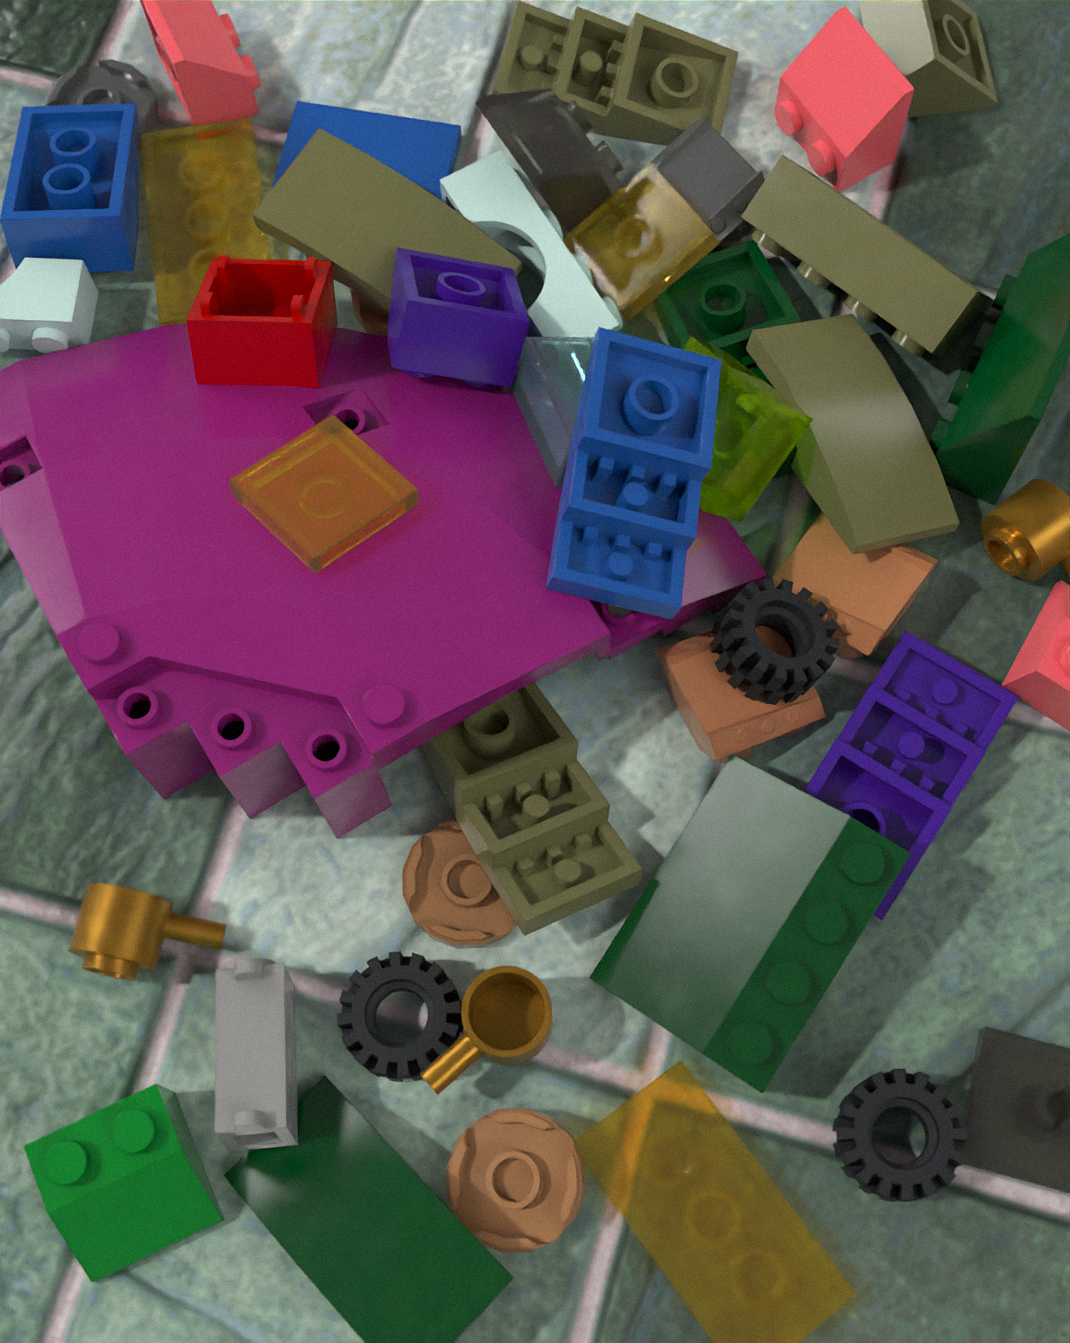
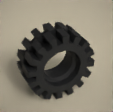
M763 578L757 586L754 581L747 584L722 612L711 632L716 635L710 642L711 653H722L715 662L719 672L730 668L734 673L727 683L734 689L741 682L749 686L745 697L754 701L762 692H765V704L776 705L782 698L787 704L795 701L800 695L803 696L831 667L835 660V657L832 655L838 650L839 639L830 638L837 630L834 619L822 621L821 619L828 611L827 607L822 601L814 607L807 602L813 593L805 587L797 595L792 593L793 582L783 579L776 588L773 578ZM755 625L769 627L782 635L792 650L793 658L783 657L769 650L758 637Z
M401 951L389 952V958L381 961L376 956L367 961L369 967L362 973L356 970L351 975L349 980L352 984L349 990H342L339 1002L342 1004V1011L337 1013L338 1026L343 1033L341 1039L345 1047L354 1056V1059L370 1073L378 1077L383 1076L395 1082H403V1079L412 1078L414 1081L422 1079L420 1073L455 1043L460 1032H463L460 996L452 980L445 974L444 969L435 962L432 964L426 961L423 955L412 952V956L408 957L403 956ZM400 991L411 992L419 996L425 1002L428 1012L424 1030L418 1037L406 1043H394L386 1040L380 1035L376 1026V1012L381 1002L387 996Z
M892 1069L889 1072L882 1073L881 1071L869 1076L852 1088L853 1090L843 1098L838 1107L840 1108L838 1117L833 1122L832 1131L836 1132L837 1142L833 1143L835 1155H840L845 1165L842 1167V1170L848 1178L853 1177L860 1184L858 1186L859 1189L867 1194L873 1193L880 1196V1200L907 1202L938 1193V1189L949 1185L957 1176L954 1174L957 1166L963 1165L967 1154L961 1150L962 1142L968 1140V1128H961L958 1117L964 1115L959 1103L952 1105L946 1096L950 1091L942 1083L936 1086L928 1081L930 1076L919 1071L910 1074L906 1073V1069ZM886 1109H905L914 1114L923 1126L925 1145L919 1157L911 1163H894L881 1155L875 1146L873 1126L880 1113Z

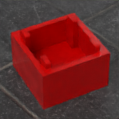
M220 255L219 258H213L186 319L196 383L206 385L319 388L338 326L332 261H317L316 257H307L306 260L233 259L230 258V255Z

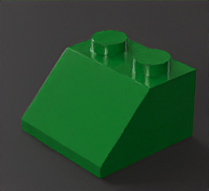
M154 1084L24 1145L47 1214L91 1282L104 1279L225 1220L176 1093L161 1085Z

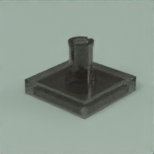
M986 1026L979 1030L961 1127L968 1128V1140L962 1142L961 1150L967 1154L963 1165L959 1167L1070 1197V1048Z

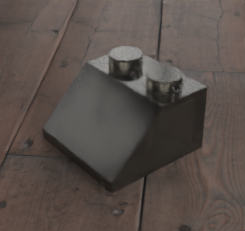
M552 88L484 95L475 103L571 237H574L627 196L616 178V175L624 170L623 166L604 140L594 146L586 136L594 130V127L574 100L565 107Z

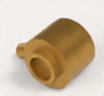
M1032 479L982 519L981 530L984 537V548L992 562L1008 575L1017 576L1026 581H1036L1055 565L1059 564L1070 578V497L1055 484L1047 480Z
M90 883L86 887L69 952L84 958L82 969L117 979L136 980L138 970H156L164 938L220 950L227 924L172 912L173 904L170 901L150 893L122 886Z
M498 966L481 973L472 981L463 997L461 1017L466 1033L425 1068L420 1075L432 1090L439 1095L481 1056L500 1065H518L537 1056L549 1041L553 1028L551 999L544 984L531 972L516 966Z

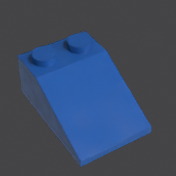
M136 103L22 107L0 215V223L15 269L19 267L24 258L83 260L89 272L134 271L139 234L138 111Z

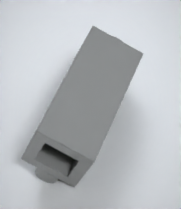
M266 958L239 960L235 962L234 968L217 969L215 972V1135L229 1152L298 1145L295 985L284 963L276 964L273 960Z

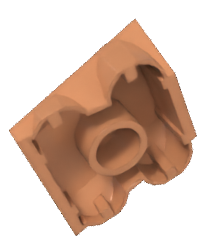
M821 513L772 578L775 588L785 579L793 582L792 593L796 595L803 587L811 591L813 594L807 602L813 607L822 601L828 609L822 616V621L834 619L837 630L830 637L839 639L838 650L834 654L842 659L854 660L862 657L864 654L870 656L878 650L914 601L939 560L904 543L852 554L824 513Z
M755 625L758 637L769 650L780 656L793 658L792 650L782 635L769 627ZM712 630L656 650L666 689L699 750L715 761L726 764L731 754L743 760L750 756L756 745L778 736L791 737L805 730L808 724L826 718L820 697L814 686L803 696L800 695L795 701L786 704L782 698L776 705L765 704V692H762L755 701L745 697L749 686L743 682L734 689L727 683L728 679L734 674L731 669L719 672L715 665V662L722 653H711L710 642L716 636L711 633Z

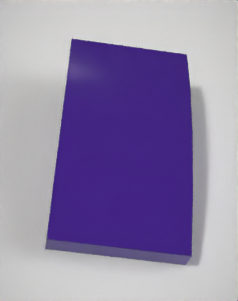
M904 631L877 677L870 684L840 735L833 742L803 791L851 816L911 853L873 914L882 921L949 815L953 804L1019 698L1012 692L907 631Z

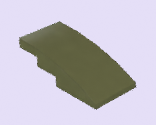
M518 0L510 21L489 104L548 123L602 136L656 145H670L696 120L707 117L710 118L713 128L721 135L739 52L639 13H635L628 26L578 6L571 19H567Z
M320 128L252 214L257 229L305 253L306 258L316 257L317 261H332L333 280L358 292L362 306L389 319L394 258L397 247L513 268L515 277L522 269L521 260L431 193L374 157Z
M854 314L752 330L746 350L775 388L768 408L798 448L791 468L852 554L950 533L957 529L960 523L937 459L914 409L885 358Z
M535 682L496 700L420 745L459 826L524 936L639 885L642 874L641 866L608 821L610 804L577 760L579 742Z

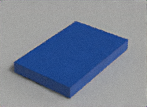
M297 101L272 188L320 128L374 157L442 201L440 179L452 174L454 171L462 140L461 125Z

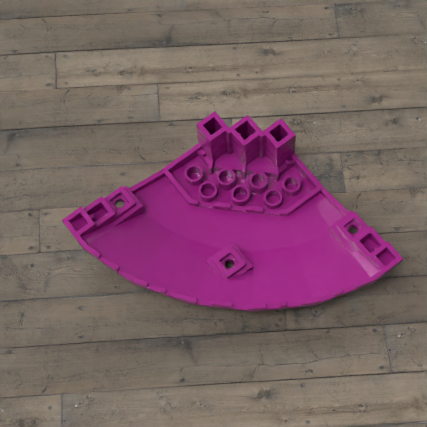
M168 324L20 360L0 371V529L56 637L85 689L95 700L125 756L163 799L211 771L216 770L220 779L249 819L306 786L335 837L338 839L392 806L378 771L496 700L592 653H594L598 661L605 657L611 660L658 631L664 637L709 609L714 615L726 608L737 593L741 592L747 584L754 581L757 586L763 578H767L764 569L717 504L701 492L696 539L687 550L681 609L672 620L634 610L627 616L617 617L608 610L609 604L546 589L555 525L579 402L516 375L514 376L512 387L492 385L488 388L473 387L465 384L460 379L438 375L430 378L412 377L400 369L392 368L387 337L337 327L319 388L197 384L187 324ZM349 420H355L359 423L354 430L349 432H343L338 429V426ZM24 476V479L20 480L19 482H17V483H15V484H13V485H11V486H9V487H6V486L9 485L10 483H12V482H14V481H16V480H18V479H20V478H22V477Z

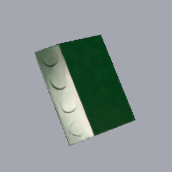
M1070 233L1028 254L1018 277L1006 273L991 306L1002 311L996 325L984 320L970 351V355L980 358L974 373L962 368L948 399V403L958 407L952 422L940 417L929 440L946 486L994 506L1037 429L1070 355Z
M731 754L589 978L763 1094L911 853L851 816Z

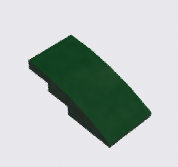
M751 240L645 275L646 286L669 346L721 360L713 447L735 492L793 473L791 464L798 448L769 410L768 406L775 388L750 356L746 346L752 330L799 323L802 320L757 243Z
M324 1075L297 1102L298 1145L249 1150L224 1177L364 1343H455L515 1278L426 1184L411 1165Z

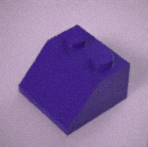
M397 247L394 258L387 334L392 368L400 369L407 375L416 378H430L434 375L457 378L465 384L477 388H488L492 385L512 387L530 322L513 268Z

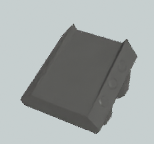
M707 117L696 120L608 199L606 203L616 218L658 263L666 269L709 255L710 251L722 240L737 242L751 233L753 225L741 216L764 183L765 178L762 171L756 172L713 128L710 118Z

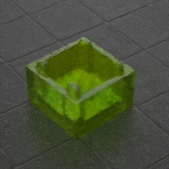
M691 336L682 350L721 360L711 469L701 483L699 507L704 512L742 522L811 424L813 418L730 354Z

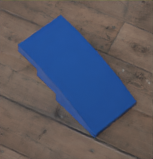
M598 327L593 340L565 470L546 589L671 620L676 616L682 604L687 550L696 539L701 483L711 469L721 360Z

